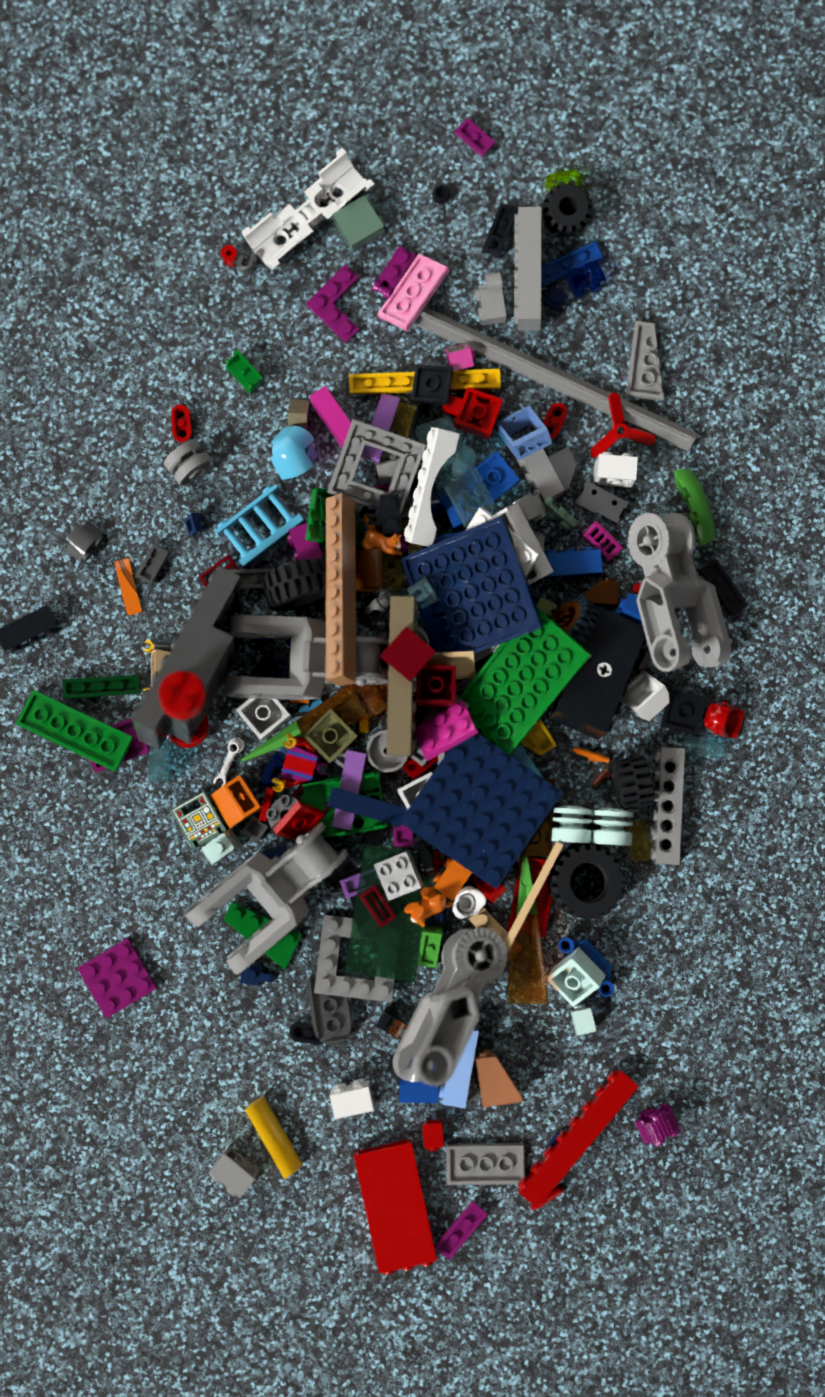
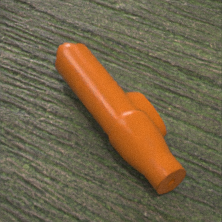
M581 747L573 748L575 754L587 757L589 761L596 763L609 762L610 757Z

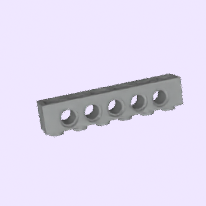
M661 747L655 754L658 771L655 770L654 774L657 790H654L656 809H653L652 820L655 821V828H652L651 839L654 840V848H651L650 858L656 864L680 865L685 749ZM667 762L673 764L674 769L671 773L665 770ZM666 781L672 783L673 788L670 792L664 790V783ZM666 800L672 805L671 810L668 812L663 809V803ZM664 820H668L671 824L670 829L667 831L662 828ZM664 839H667L670 843L667 850L661 848V842Z

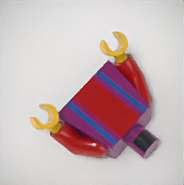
M289 733L285 735L289 741L282 742L288 748L280 776L283 779L273 778L272 782L278 784L272 787L276 792H281L287 787L312 781L314 771L326 774L328 763L317 760L319 752L304 737H292Z

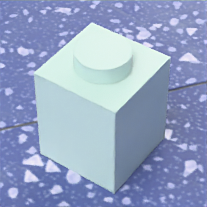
M585 1004L575 1005L574 1009L570 1010L577 1036L595 1032L596 1027L591 1007Z

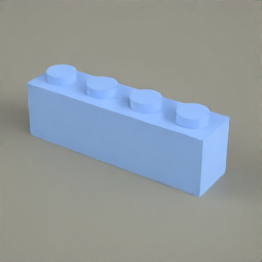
M476 1026L452 1077L444 1086H440L439 1098H442V1105L459 1108L466 1107L479 1032Z

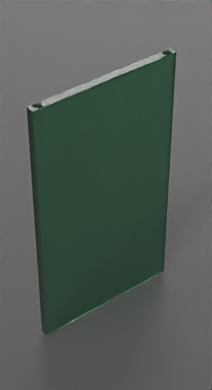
M370 844L364 845L345 972L415 983L423 927L412 922L410 919L411 913H405L404 908L408 904L422 899L421 890L424 887H429L431 875L421 874L417 864L420 861L418 856H414L412 851L410 853L424 887L388 901L374 864L403 853L405 850ZM428 854L431 863L433 864L434 855ZM373 885H376L397 916L382 928L378 926L358 896ZM373 890L371 894L389 918L390 914ZM366 895V900L369 902V904L371 905V907L373 908L381 922H383L384 919L382 918V916L380 915V913L378 912V910L376 909L368 895Z

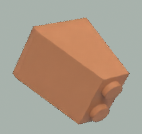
M489 1048L478 1050L479 1053H475L483 1107L523 1102L520 1091L496 1053L490 1051Z

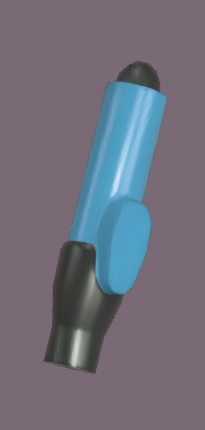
M316 699L310 702V704L300 706L290 713L292 719L323 705L325 699Z

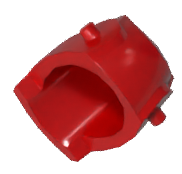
M725 701L710 704L705 714L704 726L715 735L737 739L742 727L745 711L740 710L735 705L727 704Z

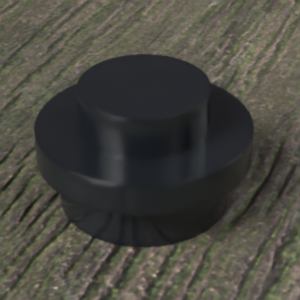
M438 185L433 189L432 198L436 203L445 204L450 200L451 192L447 186Z

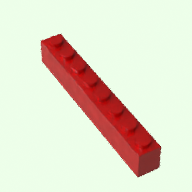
M617 1069L610 1072L606 1078L608 1081L604 1086L600 1085L595 1090L594 1098L584 1103L581 1108L583 1111L570 1120L568 1129L558 1134L556 1137L557 1142L544 1151V1157L540 1162L536 1161L530 1169L532 1172L518 1182V1193L536 1209L639 1087L621 1070Z

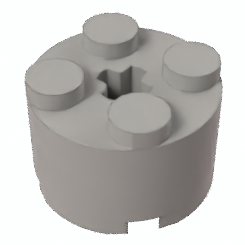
M537 491L512 503V505L519 504L528 523L532 519L536 522L546 516L545 512L547 509L543 505Z

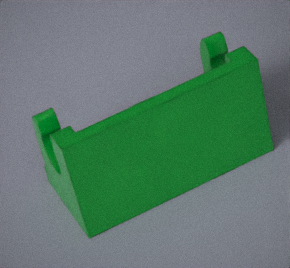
M238 350L233 352V357L230 360L226 359L225 368L250 395L264 383L263 377Z

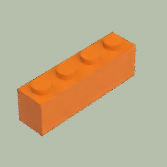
M449 857L443 865L446 867L442 874L438 872L432 882L435 883L433 888L453 901L472 872Z

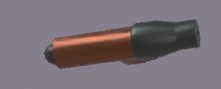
M613 757L604 766L603 770L592 782V789L598 788L605 778H609L612 775V765L617 759Z

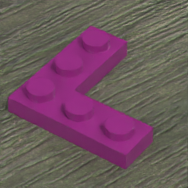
M345 264L306 303V306L347 344L359 332V328L334 304L359 280V277Z

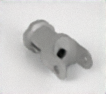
M387 587L380 597H376L366 607L365 612L370 614L375 610L374 617L379 618L388 610L390 596H398V594L391 587Z

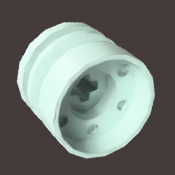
M566 805L553 809V813H561V817H553V821L559 822L560 827L552 828V841L591 843L592 830L583 828V824L592 823V820L584 819V815H593V810L582 806Z
M616 808L593 810V815L601 816V820H592V823L601 826L600 829L592 830L591 843L632 846V833L624 831V827L632 826L633 822H624V817H633V812Z

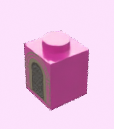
M467 343L445 349L448 365L453 367L454 371L474 366L475 353L473 348H470Z

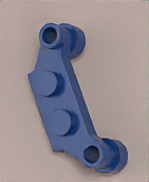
M568 937L561 938L558 942V948L561 952L570 953L579 947L606 975L598 991L604 997L611 996L614 993V986L611 983L610 970L613 967L586 938L583 941L573 940ZM567 941L568 946L563 948L562 943ZM604 985H608V989L606 991L602 990V987Z

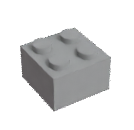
M228 1146L214 1163L209 1173L216 1183H222L227 1187L226 1190L234 1197L237 1195L241 1198L255 1180L259 1170Z

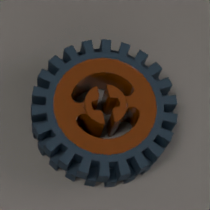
M582 594L569 595L568 599H562V604L558 603L556 605V610L554 608L551 610L553 614L551 616L548 615V617L580 644L581 641L585 642L587 640L585 638L586 635H591L590 629L595 628L594 622L598 620L596 617L598 611L597 607Z

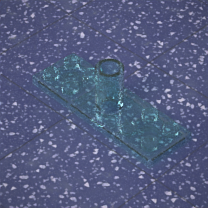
M449 415L416 426L415 428L420 442L426 444L425 450L428 444L427 435L431 431V427L458 433ZM459 436L455 453L443 464L437 475L466 528L480 507H484L492 515L498 513L499 510L474 464L476 460L475 451L470 447H465Z

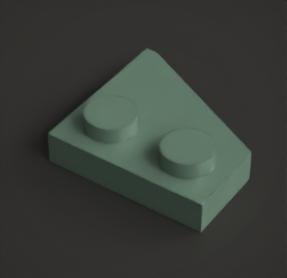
M548 496L543 504L547 509L545 512L546 517L556 519L563 529L573 531L578 521L563 507L559 508L553 504L552 501L554 499Z

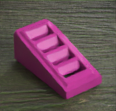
M597 521L582 535L596 550L601 549V555L609 562L623 548ZM597 530L598 533L592 538L590 535ZM600 535H603L604 538L599 543H597L596 540L600 537ZM608 540L609 544L603 549L601 546ZM612 545L615 546L610 554L606 552Z

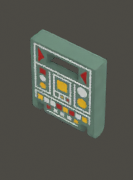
M205 790L170 810L193 850L197 848L195 840L201 846L219 836L218 827L221 828L223 833L227 831ZM198 799L201 806L185 815L182 808Z

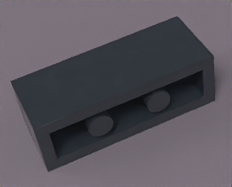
M46 605L0 628V643L4 652L16 654L23 650L22 647L28 644L29 646L34 645L44 636H53L57 633L56 630L61 627L52 609Z

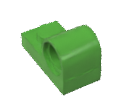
M425 924V927L422 929L417 965L437 967L443 927Z

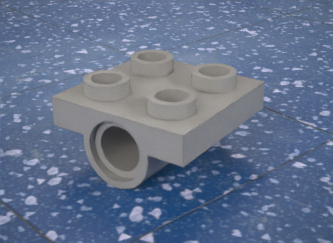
M409 850L374 864L388 901L424 887Z

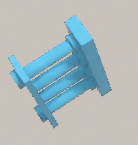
M276 484L266 487L262 491L263 494L228 521L224 520L219 523L218 529L215 530L219 537L225 534L241 554L239 562L244 569L248 568L290 535L288 529L305 524L300 514L297 516L292 515L278 498L276 493L279 492V488ZM268 499L273 502L286 519V524L281 528L275 525L261 507ZM254 510L271 531V536L267 539L261 538L246 518ZM238 522L242 524L256 542V547L251 551L244 547L231 530Z

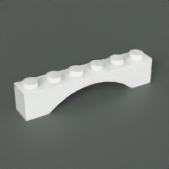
M431 427V431L427 435V448L422 456V469L418 473V486L413 493L414 502L409 510L410 519L404 531V541L427 547L433 545L437 528L431 513L430 498L432 486L440 468L455 453L459 433Z

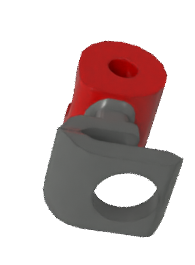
M226 245L221 249V257L227 266L236 267L238 264L239 270L244 275H251L254 272L258 261L254 251L248 265L245 266V257L243 255L239 256L234 246Z

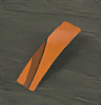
M127 558L115 561L127 615L141 613L142 608L130 560Z

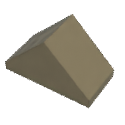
M291 399L288 411V426H300L308 431L310 400Z

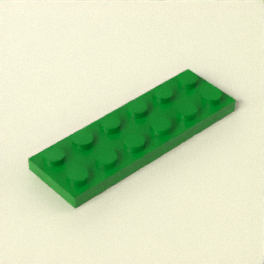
M32 690L15 723L116 773L134 740V737L35 690Z

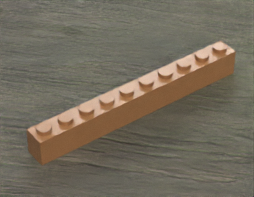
M342 493L326 498V680L338 686L356 683L355 501Z

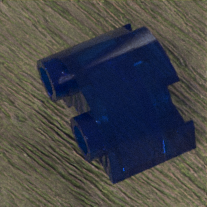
M598 260L586 263L580 268H573L564 272L567 283L576 299L583 297L589 291L595 293L601 290V284L607 280Z

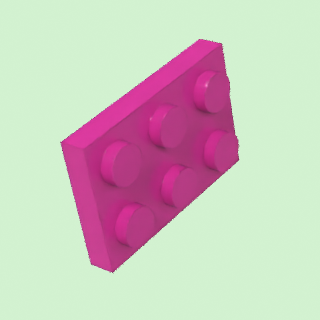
M464 701L457 703L455 706L415 727L416 738L427 761L479 733Z

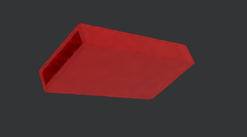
M412 1139L354 1151V1160L379 1274L390 1275L398 1269L407 1271L420 1264L422 1266L432 1265L434 1261H437V1255Z

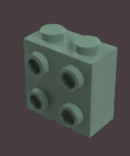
M365 195L332 214L333 222L352 252L385 233L384 226L386 224L381 215L378 216L374 211L376 210L375 205L371 199L367 200Z

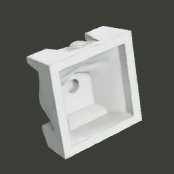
M644 670L626 684L628 690L624 698L621 697L620 699L624 706H628L640 718L650 721L669 704V693L665 685Z

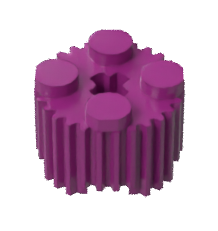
M669 1103L660 1104L661 1107L659 1109L652 1110L647 1108L639 1113V1120L636 1119L634 1122L644 1143H654L655 1146H659L666 1142L665 1138L680 1134V1125Z

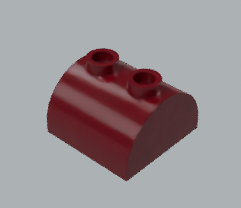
M425 665L416 675V705L428 708L455 706L456 665Z

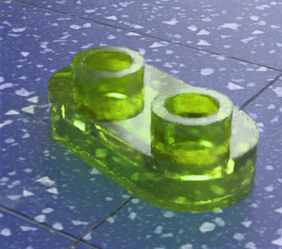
M575 170L550 173L545 179V188L550 192V189L554 185L557 187L560 182L564 181L565 184H568L571 181V177L576 179L573 182L578 187L579 184H582V176ZM555 179L558 183L554 184L551 181Z

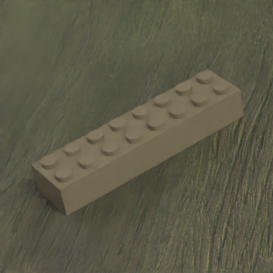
M390 596L389 645L405 626L417 635V622L414 621V616H418V602H414V597ZM390 665L388 673L387 756L411 757V752H415V740H411V733H415V720H411L412 713L416 712V700H412V694H416V680L407 681Z

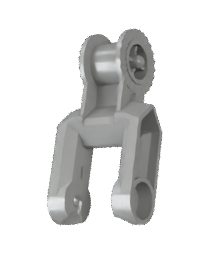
M645 513L638 516L631 525L628 547L633 560L643 567L645 575L636 602L654 665L659 670L668 672L675 671L690 661V645L687 639L681 635L674 608L686 609L694 639L692 655L695 661L702 667L724 665L730 658L731 643L716 588L713 584L697 575L692 554L696 540L691 522L687 517L679 513H668L662 517L655 513ZM707 646L710 647V652H709V653H707V651H706V647H707ZM673 649L676 650L675 656L672 654Z
M233 615L228 617L227 625L232 637L291 639L289 679L228 676L224 687L225 696L253 699L313 700L321 699L325 685H332V682L326 680V627L324 621L307 617ZM366 636L356 637V683L352 684L364 686L388 683V676L380 674L381 650L389 646L388 640Z
M323 822L308 830L306 834L298 836L296 842L280 858L275 856L273 859H269L261 852H257L245 860L185 912L184 916L196 927H199L246 887L270 914L271 920L238 945L227 956V963L234 974H239L299 924L310 911L304 900V897L308 894L307 890L321 882L323 878L330 876L333 870L348 856L349 853L346 849L337 853L320 834L326 827Z
M487 928L462 929L451 934L446 940L442 950L444 970L434 990L421 998L394 1053L393 1069L402 1080L410 1082L422 1081L431 1086H440L448 1082L452 1077L479 1020L476 1005L485 985L496 980L506 967L507 949L502 938L496 932Z

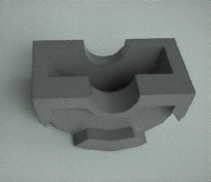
M85 520L82 527L78 525L67 538L69 543L63 548L82 564L83 561L86 562L92 556L91 549L102 544L105 534L91 522Z
M283 795L277 799L266 813L271 828L273 829L278 824L279 820L286 815L297 801H302L288 795Z

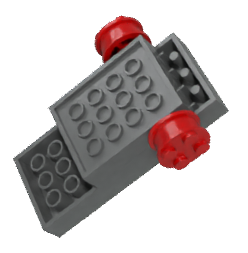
M220 566L216 572L212 571L208 579L210 583L207 588L204 587L201 590L200 600L197 605L194 604L192 606L188 622H183L180 628V636L174 638L170 646L171 652L163 657L161 662L162 668L153 675L150 689L144 691L141 700H143L139 707L136 706L131 715L138 740L157 750H160L167 736L175 745L183 748L198 746L205 740L209 731L206 713L235 662L234 637L226 634L225 631L228 628V617L235 615L241 604L240 576Z

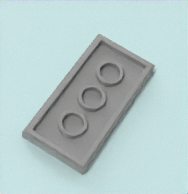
M524 1143L446 1144L447 1185L518 1184L525 1176Z

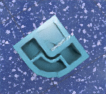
M300 426L284 427L271 442L273 444V456L270 458L282 480L294 478L305 473L313 467L312 462L318 457L311 444L315 439L311 433Z

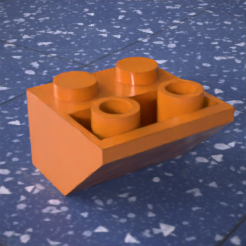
M238 775L210 795V798L230 829L262 807L242 775Z

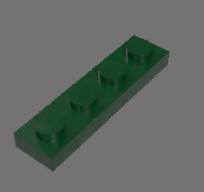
M140 675L62 679L63 699L141 694Z

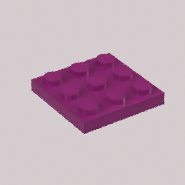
M129 938L77 968L106 1019L158 988Z

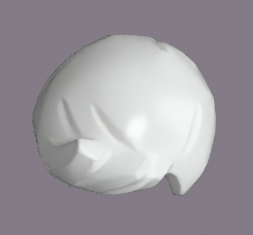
M465 886L456 895L452 911L460 919L479 914L486 903V896L472 886Z

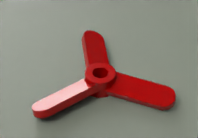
M614 392L610 393L608 401L613 422L612 430L591 448V456L598 458L599 454L609 449L619 438H627L647 445H653L656 442L654 434L625 424L620 395ZM619 427H623V431L621 433L617 432V429Z

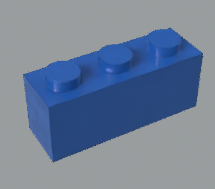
M586 547L584 551H576L575 548L566 549L565 552L557 553V550L546 551L545 556L554 572L545 576L544 580L601 575L603 572L601 549L595 550V547Z

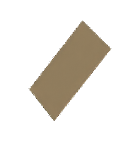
M473 651L435 653L426 664L456 665V679H473L476 676Z

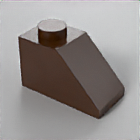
M603 578V581L600 580L583 596L595 606L616 607L618 605L619 582H615L613 578Z

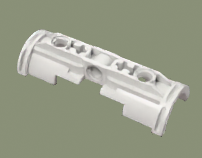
M343 148L336 152L337 157L318 172L320 179L304 191L309 199L298 209L295 210L289 204L274 217L270 212L251 229L247 227L242 231L249 246L271 270L279 266L280 262L278 260L312 233V228L321 222L324 217L328 219L362 190L368 191L374 186L371 179L366 180L356 171L347 156V152ZM335 189L343 191L341 197H335L332 193ZM320 202H327V207H321ZM292 226H299V231H292ZM279 236H284L287 240L285 244L279 245L276 243V239Z

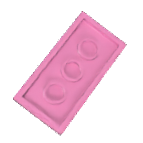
M418 254L378 312L379 318L408 332L449 273V268Z

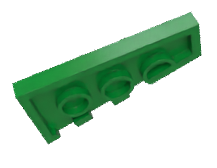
M231 902L223 920L248 939L271 919ZM291 930L268 949L265 954L286 970L302 934Z

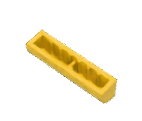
M262 1096L247 1105L245 1111L285 1179L296 1172L303 1163L265 1096Z

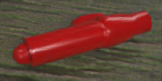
M558 1186L553 1189L537 1209L561 1195L564 1187ZM531 1204L530 1208L532 1211H535L536 1208Z

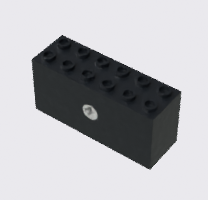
M598 606V615L596 616L598 620L594 622L596 626L594 629H590L592 632L590 636H585L587 640L580 642L592 656L556 699L548 718L596 740H599L602 736L605 737L607 732H611L614 725L612 719L614 715L618 714L621 707L619 701L621 697L624 698L628 690L626 684L628 680L632 679L635 672L632 668L641 657L642 653L639 650L647 642L642 625Z

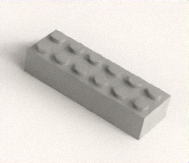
M518 207V214H515L514 306L518 307H514V325H518V331H540L541 207Z

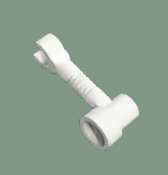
M236 737L229 741L227 747L229 752L219 775L214 778V784L218 778L223 780V785L227 783V774L234 757L244 749V741L241 738ZM235 744L237 749H234L232 745Z

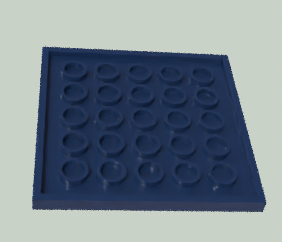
M504 516L495 518L401 558L415 602H418V610L430 645L436 653L473 651L476 654L544 628Z
M477 733L447 751L399 822L497 889L562 794V791Z

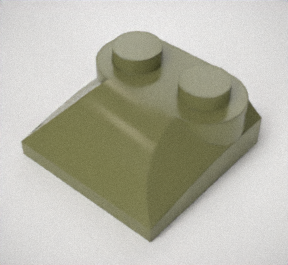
M331 708L303 735L329 763L333 762L358 737Z

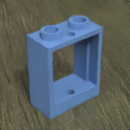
M530 406L495 422L501 439L518 461L552 444L548 429ZM530 424L534 427L535 431L515 441H512L509 437L510 434Z

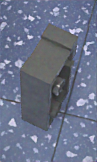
M586 481L580 498L578 497L574 504L585 510L592 511V514L597 513L617 524L622 510L626 509L629 502Z

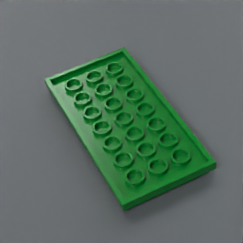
M538 607L537 610L544 628L500 644L460 695L461 699L470 704L468 709L479 734L510 756L592 656L590 652Z

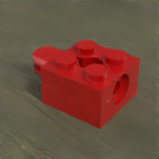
M467 387L463 398L450 395L449 405H442V409L445 413L456 416L454 428L490 440L503 399Z

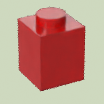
M442 1119L422 1121L424 1149L428 1148L429 1151L440 1150V1147H444Z

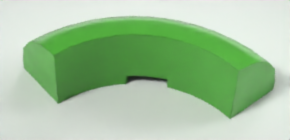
M689 469L675 470L676 487L691 512L689 518L694 528L695 539L700 546L706 545L715 538L716 528L705 491L693 471Z

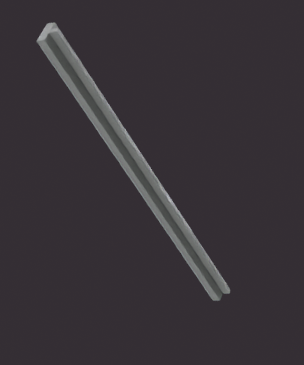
M425 307L419 315L416 326L457 345L467 343L470 348H473L474 353L611 416L608 401L609 392ZM620 398L625 423L652 433L657 438L689 452L697 436L696 432Z

